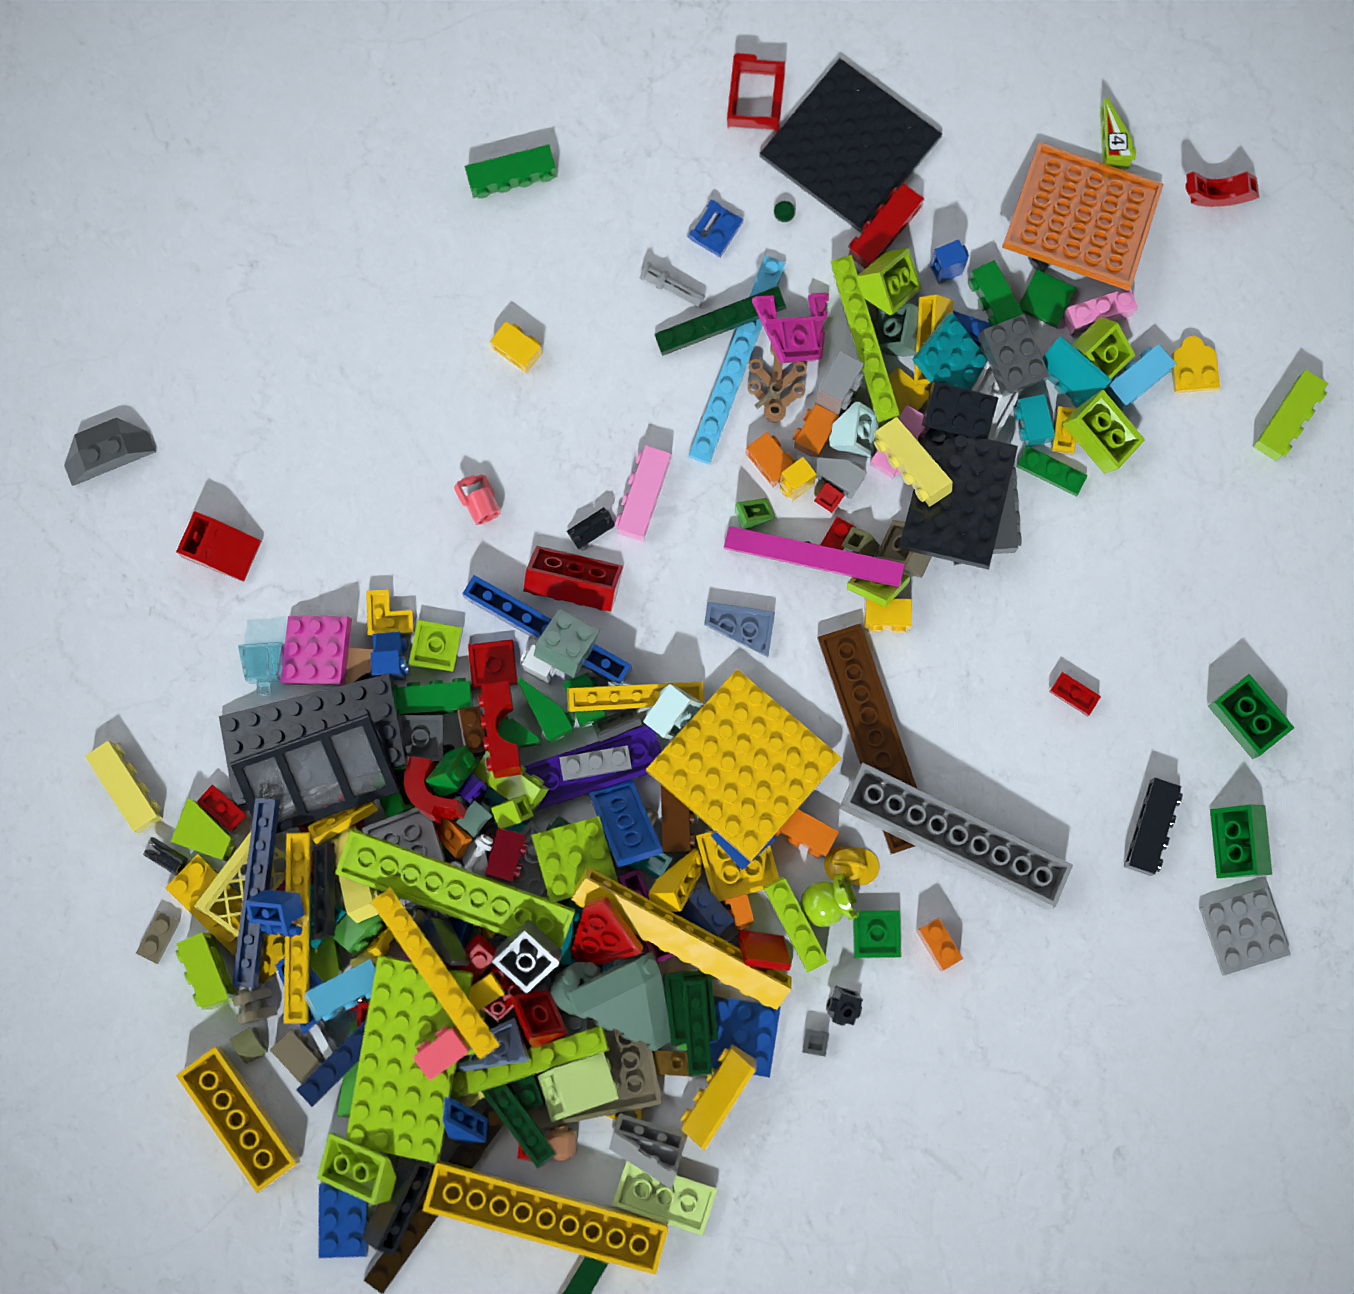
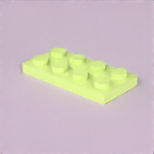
M626 1160L612 1205L703 1236L717 1188L676 1175L672 1189H670Z

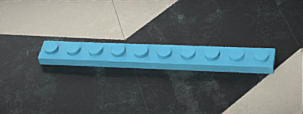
M765 256L749 297L778 286L786 263ZM760 319L737 327L690 450L689 458L710 465L763 326Z

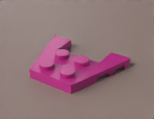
M813 293L808 295L811 317L778 319L774 296H756L752 298L754 307L780 363L809 362L822 359L825 337L823 326L824 320L827 319V311L825 309L826 302L829 301V293Z

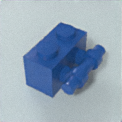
M263 890L245 901L250 923L261 924V931L267 932L269 935H278L280 933L286 937L301 935L302 927L292 923L304 916L300 893Z

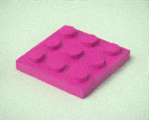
M288 616L280 683L295 685H345L352 618L348 616Z

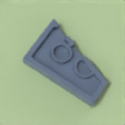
M708 602L704 626L768 657L775 612Z
M513 1018L490 1029L500 1046L481 1060L476 1054L464 1055L457 1061L456 1068L462 1072L529 1061L519 1022Z

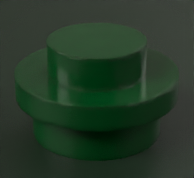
M780 201L774 207V216L780 222H789L795 216V207L789 201Z

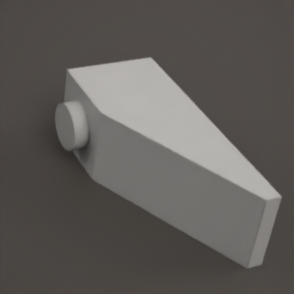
M798 455L795 459L796 462L804 457L817 474L816 478L823 483L829 482L845 493V496L850 500L867 475V472L864 471L865 468L857 462L851 463L848 460Z

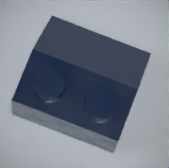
M703 885L687 899L682 911L673 912L715 936H718L735 921L706 885Z

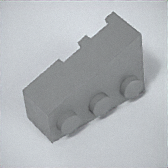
M619 1113L609 1149L672 1189L687 1135Z

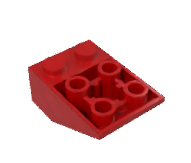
M194 511L176 553L186 560L244 582L262 541L214 518Z
M478 934L464 948L470 961L469 965L448 964L446 968L473 973L471 986L490 973L494 974L505 994L483 1009L499 1022L514 1007L510 998L513 995L525 994L526 992L492 962L496 948Z

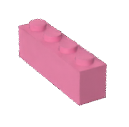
M646 445L643 452L639 451L636 459V464H638L637 471L632 472L629 480V485H632L630 492L625 493L622 505L625 506L623 513H618L615 526L618 527V534L644 542L671 461V453Z

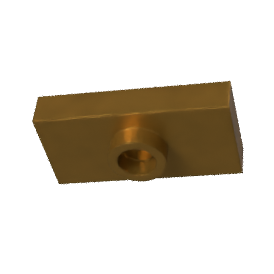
M656 1050L654 1052L657 1074L689 1077L687 1052Z

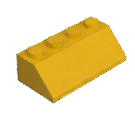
M733 1044L729 1050L724 1048L718 1058L720 1064L717 1069L712 1068V1076H707L705 1079L708 1083L704 1089L699 1088L693 1097L695 1103L691 1110L686 1108L680 1118L682 1121L681 1130L704 1151L756 1071V1059Z

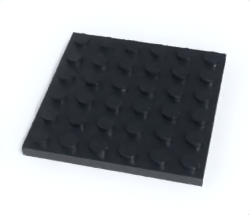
M839 58L759 153V157L860 233H863L862 228L866 222L874 220L876 217L875 213L880 205L888 203L890 200L888 197L896 187L899 189L942 138L943 134Z

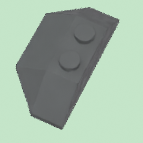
M116 417L74 434L64 467L71 485L75 486L153 454L156 450L148 431Z

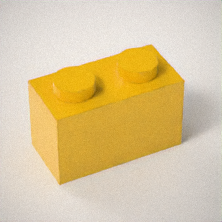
M505 321L489 341L494 351L526 374L542 355L541 343L535 337H527L523 334V330L515 323L511 325Z
M802 457L781 472L779 489L786 498L790 497L794 501L814 486L817 474Z
M866 598L864 604V629H869L870 632L875 633L883 632V629H891L893 633H906V630H910L912 626V599L894 598L884 607Z

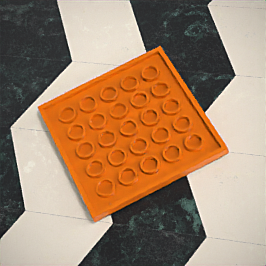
M1039 142L1002 248L1130 291L1164 184Z

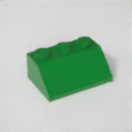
M1250 804L1210 809L1217 879L1273 875L1265 805Z

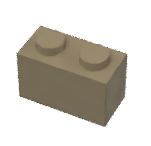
M290 1030L270 1051L297 1081L302 1084L324 1062L322 1060L324 1056L316 1047L314 1049L310 1047L307 1043L309 1041L308 1037L301 1030L298 1032Z

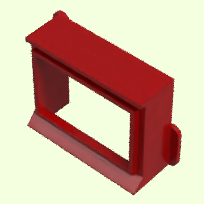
M734 54L727 110V128L739 127L779 131L785 81L784 61L757 60L755 54ZM741 73L775 76L771 117L736 115Z

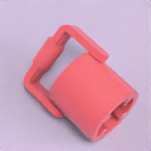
M485 475L468 476L455 484L454 490L463 506L467 507L476 525L485 524L501 514V510L494 498L495 493ZM481 482L483 488L472 492L468 496L465 495L462 487Z

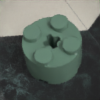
M576 962L555 976L553 986H551V994L558 1009L570 1013L569 1015L576 1016L567 993L601 974L594 963Z

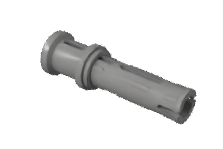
M647 262L639 279H645L653 283L657 289L664 288L698 308L701 306L705 298L704 294L670 277L668 271H661L652 266L651 262Z

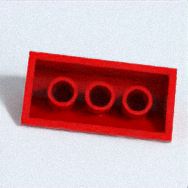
M536 546L526 568L523 592L611 612L616 600L624 566Z

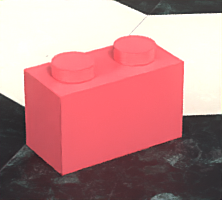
M447 1025L435 1033L437 1036L435 1040L430 1043L427 1039L416 1048L418 1052L412 1058L429 1081L472 1049L456 1025L450 1029Z

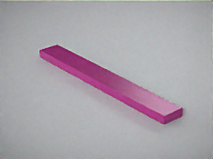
M729 526L724 543V549L895 587H900L905 569L904 563Z

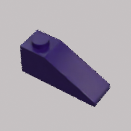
M471 773L457 792L470 804L474 801L479 804L485 798L484 795L488 787Z

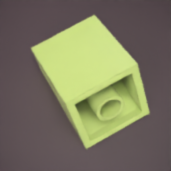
M604 1052L551 1069L537 1076L551 1122L619 1099L617 1095L618 1086L612 1080L610 1073L611 1065Z

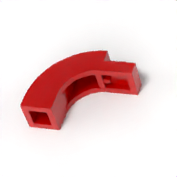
M1194 171L1186 174L1187 182L1185 183V189L1190 196L1191 203L1204 207L1230 206L1260 198L1257 177L1249 172L1222 179H1209Z
M410 756L409 765L406 766L404 774V787L413 805L426 818L437 823L441 822L442 817L447 819H454L455 817L464 819L467 810L458 800L434 796L432 788L426 782L427 777L436 765L430 759Z

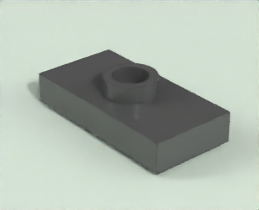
M628 708L592 723L601 742L640 726L642 722L636 709Z

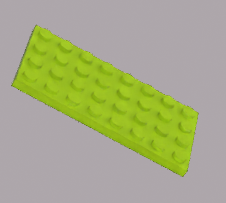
M379 955L377 958L346 1139L370 1150L436 1163L440 1161L445 1127L442 1122L445 1097L451 1098L457 1061L429 1081L412 1057L418 1052L416 1048L427 1039L431 1043L437 1038L435 1033L446 1025L450 1029L455 1023L412 961ZM447 968L464 994L469 998L473 973Z

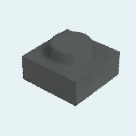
M806 1029L802 1053L826 1057L829 1033Z

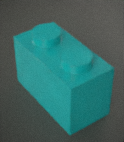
M1045 394L1018 399L1013 408L1015 420H1019L1021 428L1018 431L1021 442L1024 441L1025 447L1051 443L1055 438V432Z

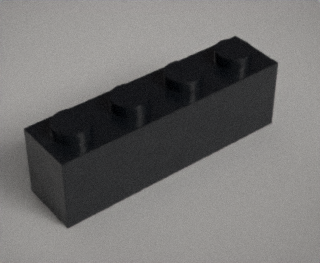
M1153 778L1149 781L1124 864L1125 868L1149 876L1155 875L1156 872L1161 870L1163 859L1160 857L1162 851L1166 850L1169 844L1170 837L1167 834L1169 828H1173L1176 815H1174L1175 807L1180 805L1183 793H1180L1182 786L1158 778Z
M400 1156L394 1168L396 1180L390 1201L377 1204L361 1238L375 1250L391 1255L395 1254L435 1169L433 1163Z

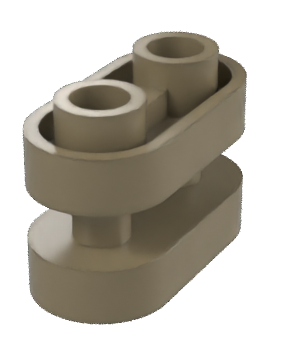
M265 984L259 985L258 988H251V991L249 988L235 991L236 996L232 997L234 1007L242 1006L243 1014L237 1015L239 1025L278 1015L275 1005L268 1007L266 999L273 997L271 988H265ZM257 1002L259 1009L252 1010L251 1003Z

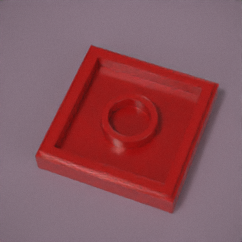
M513 639L468 644L473 690L481 689V685L503 681H509L510 686L518 685Z
M739 929L737 938L745 965L790 971L792 963L784 936Z

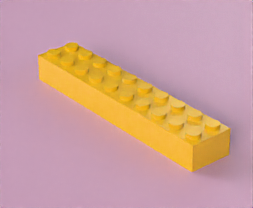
M441 1160L436 1162L423 1211L652 1275L657 1274L669 1229L668 1224Z

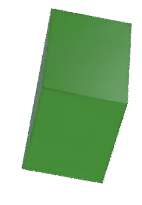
M767 498L741 501L735 504V514L742 529L749 530L775 518Z

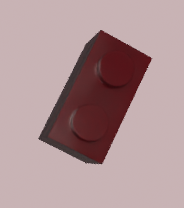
M498 828L485 875L512 883L514 878L519 879L522 865L519 864L521 855H526L529 842L525 841L526 835Z

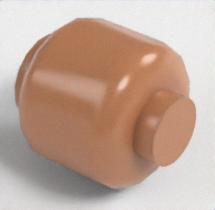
M567 1124L554 1126V1128L546 1133V1139L557 1152L552 1159L555 1161L571 1159V1156L577 1151L576 1132L568 1128Z

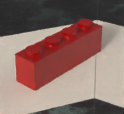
M904 183L899 189L896 187L888 197L890 199L888 203L880 205L875 213L876 217L874 220H868L862 228L863 233L860 237L855 236L848 246L850 248L849 255H852L853 260L864 269L886 252L923 206L925 198Z

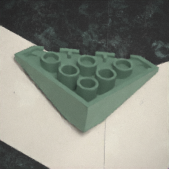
M652 952L633 955L567 993L574 1012L578 1017L585 1019L588 1016L595 1019L596 1025L609 1031L613 1030V1028L621 1031L622 1037L633 1042H638L639 1040L647 1043L646 1048L653 1051L671 1042L661 972Z

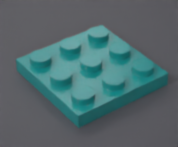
M948 313L944 316L912 359L931 384L934 381L970 390L979 378L988 361L987 357L953 313Z

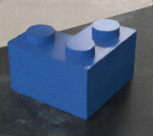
M401 632L373 634L374 652H370L372 676L378 677L391 674L393 681L406 680V674L409 673V662L404 656V651H408L407 638H403Z

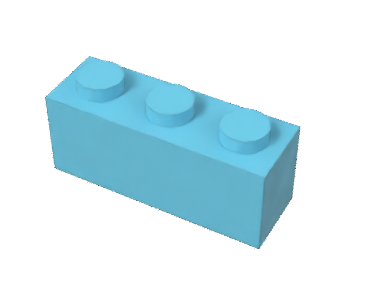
M1159 344L1153 349L1148 347L1140 354V360L1137 362L1132 360L1123 368L1125 371L1120 376L1115 374L1111 378L1112 380L1105 392L1121 411L1126 409L1167 375L1176 365L1175 361Z
M371 959L305 993L304 998L316 1021L322 1018L324 1022L337 1016V1010L343 1007L345 1010L353 1008L359 1004L357 1000L364 996L367 999L371 998L376 970Z

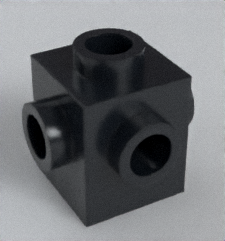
M835 986L832 997L830 996L826 1003L827 1013L831 1017L832 1022L838 1025L845 1026V1024H850L854 1026L856 1019L861 1015L863 999L857 991Z

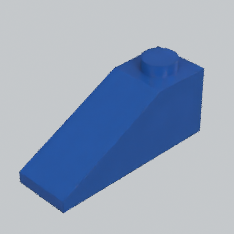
M445 1097L442 1122L448 1137L460 1144L486 1142L488 1118L450 1097Z

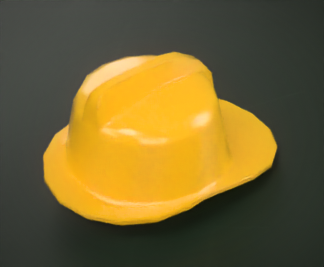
M836 847L829 851L824 860V870L829 878L833 880L835 875L845 873L844 881L849 880L853 885H867L873 882L878 876L880 869L877 857L871 851L863 848Z

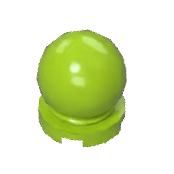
M845 873L835 875L833 883L828 881L815 882L803 892L800 902L801 910L810 923L819 927H827L838 923L844 915L848 920L859 917V910L854 911L853 903L857 902L851 883L849 880L844 881Z

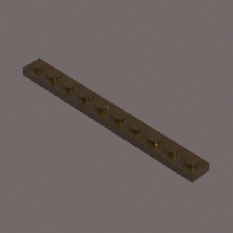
M506 1083L515 1095L512 1086L509 1083ZM490 1103L482 1113V1116L488 1118L486 1142L460 1144L448 1163L472 1169L504 1125ZM428 1190L419 1201L395 1254L391 1255L383 1252L363 1280L380 1294L386 1291L439 1216L423 1211Z

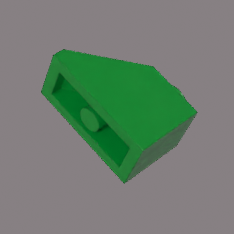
M505 716L500 722L498 728L499 736L506 742L516 744L518 749L541 745L539 737L513 718L509 719L508 716Z

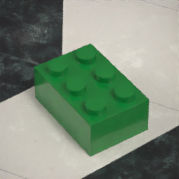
M1250 674L1240 679L1208 705L1210 710L1252 759L1261 756L1295 728Z

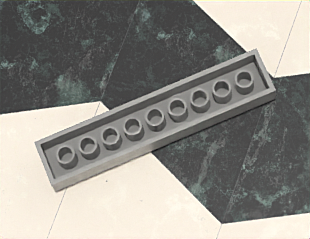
M865 763L857 767L839 806V809L1046 910L1056 907L1073 867L1072 864Z

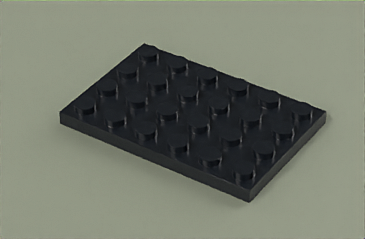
M929 427L924 449L951 479L952 492L929 507L925 501L919 500L915 489L913 490L899 549L989 570L1018 446L981 437H967Z

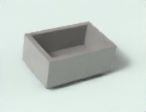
M840 351L818 388L815 404L840 417L850 407L852 397L856 398L861 389L862 378L865 374L862 372L864 363Z

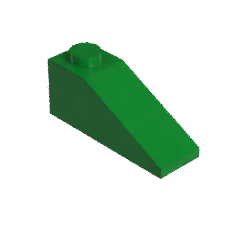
M522 678L517 680L549 744L574 731L572 725L575 722L570 712L565 713L562 707Z

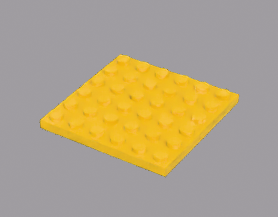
M736 669L646 768V772L751 862L840 762L842 757L742 672Z

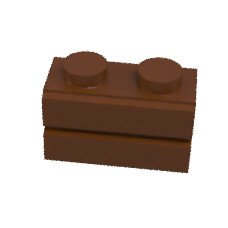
M475 706L457 710L463 745H466L474 757L484 755L489 750H485L483 736H487L486 728H482V708Z

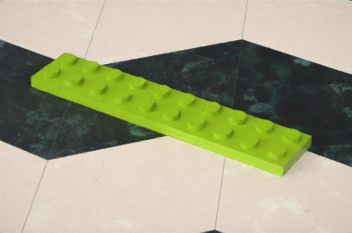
M353 828L350 831L335 873L381 891L391 888L397 897L508 937L529 919L560 949L576 910Z

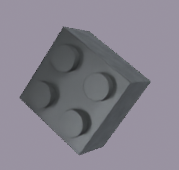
M528 919L495 950L492 962L527 993L560 963L562 950Z

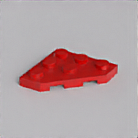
M607 896L586 902L571 950V954L577 962H592L597 966L641 954L643 945Z

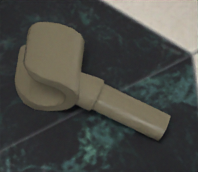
M773 382L767 394L754 405L757 409L768 400L780 397L783 388L779 392L773 391L777 382Z

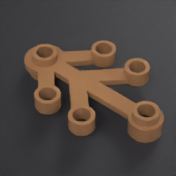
M772 344L770 345V352L774 356L773 379L762 368V362L759 359H752L749 363L750 372L756 374L768 388L773 382H777L773 389L775 392H779L782 388L784 390L798 377L804 376L807 370L804 362H797L794 364L793 370L782 378V363L779 362ZM757 363L760 367L753 369L752 364ZM802 366L804 371L798 372L796 367ZM752 380L748 383V392L760 401L766 395L761 390L760 382ZM796 383L792 387V392L782 400L779 397L777 399H770L763 404L766 419L771 422L781 421L786 415V407L797 398L804 396L805 386L802 383ZM755 384L758 386V389L753 391L750 389V386ZM799 387L803 392L798 394L795 392V388ZM776 407L779 409V412L774 414L771 412V409Z

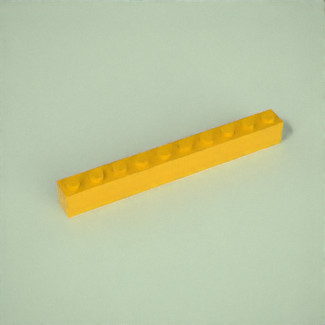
M587 867L574 888L572 900L580 907L584 908L587 901L607 896L632 932L640 939L657 945L662 951L670 952L681 961L698 967L703 973L711 974L722 983L737 988L742 994L750 995L759 1000L764 1006H770L777 1010L791 991V976L776 969L745 965L741 949L590 867Z

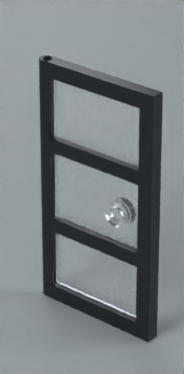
M369 713L230 762L252 818L255 798L280 800L276 834L397 793L401 790Z

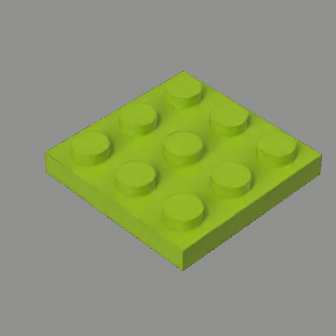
M599 816L531 835L549 900L559 902L572 898L574 888L587 867L618 883Z

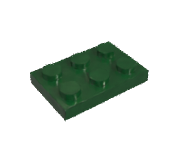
M700 970L664 974L671 1046L686 1044L682 981L706 979L710 1042L718 1041L711 974H705Z

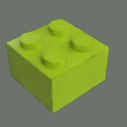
M1100 317L1072 344L1075 349L1110 379L1136 355L1118 322Z

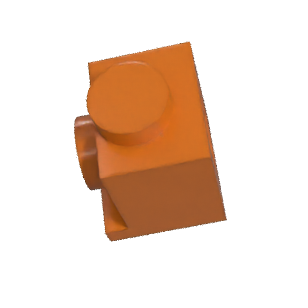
M747 894L724 900L725 906L730 905L731 907L727 911L735 920L737 931L739 929L751 928L750 923L754 922Z

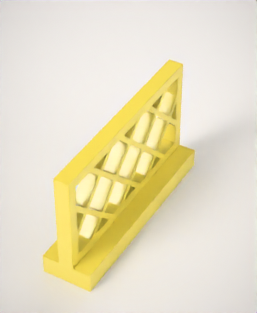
M251 831L194 906L237 937L239 931L231 926L230 917L241 915V912L230 914L228 900L242 898L243 902L244 891L242 881H245V878H241L240 868L243 864H247ZM275 847L274 853L278 856L273 857V860L282 858L286 861V854ZM272 865L271 874L274 886L271 890L275 891L286 878V870L285 872L275 873L274 865ZM238 872L239 879L232 880ZM282 875L276 882L275 876ZM239 882L241 895L227 897L226 887L228 884ZM222 892H224V898L218 899ZM225 901L227 914L217 916L209 910L215 902ZM227 917L228 923H226L221 918Z

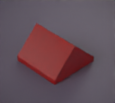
M550 990L513 995L510 998L526 1037L534 1049L568 1032Z

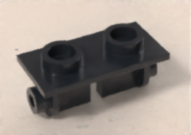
M603 507L566 532L579 550L615 527V523L608 510L606 511Z

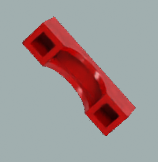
M509 681L481 685L482 693L478 694L479 705L484 707L481 723L482 728L487 730V736H483L485 750H489L490 757L486 758L488 772L492 771L494 779L521 775L522 769L517 745L506 742L498 734V728L502 719L514 711Z

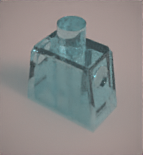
M282 642L238 645L245 681L249 684H257V695L259 696L271 695L270 683L281 681L285 647Z

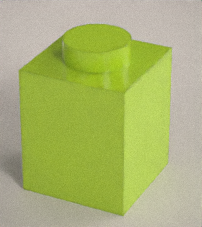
M525 794L504 801L491 808L494 820L501 829L521 823L533 816Z

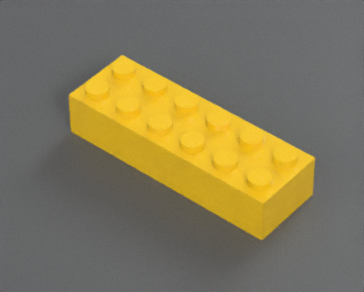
M215 1046L176 1075L256 1193L262 1192L301 1163V1160L222 1046Z

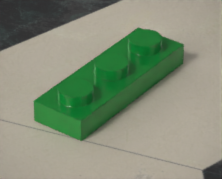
M1029 446L1025 448L1016 466L1076 497L1088 476Z

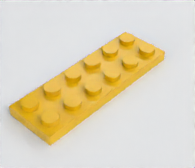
M197 854L165 889L236 957L238 937L194 907L219 874L201 855ZM228 884L226 887L227 897L241 895L234 887ZM222 892L218 899L224 898V892ZM242 898L228 900L230 914L241 912ZM225 901L215 902L209 909L217 916L227 914ZM241 915L231 916V926L239 931ZM227 917L221 918L226 923H228ZM264 932L259 981L262 984H265L278 971L276 964L285 957V937L280 933L278 935H269L267 932Z

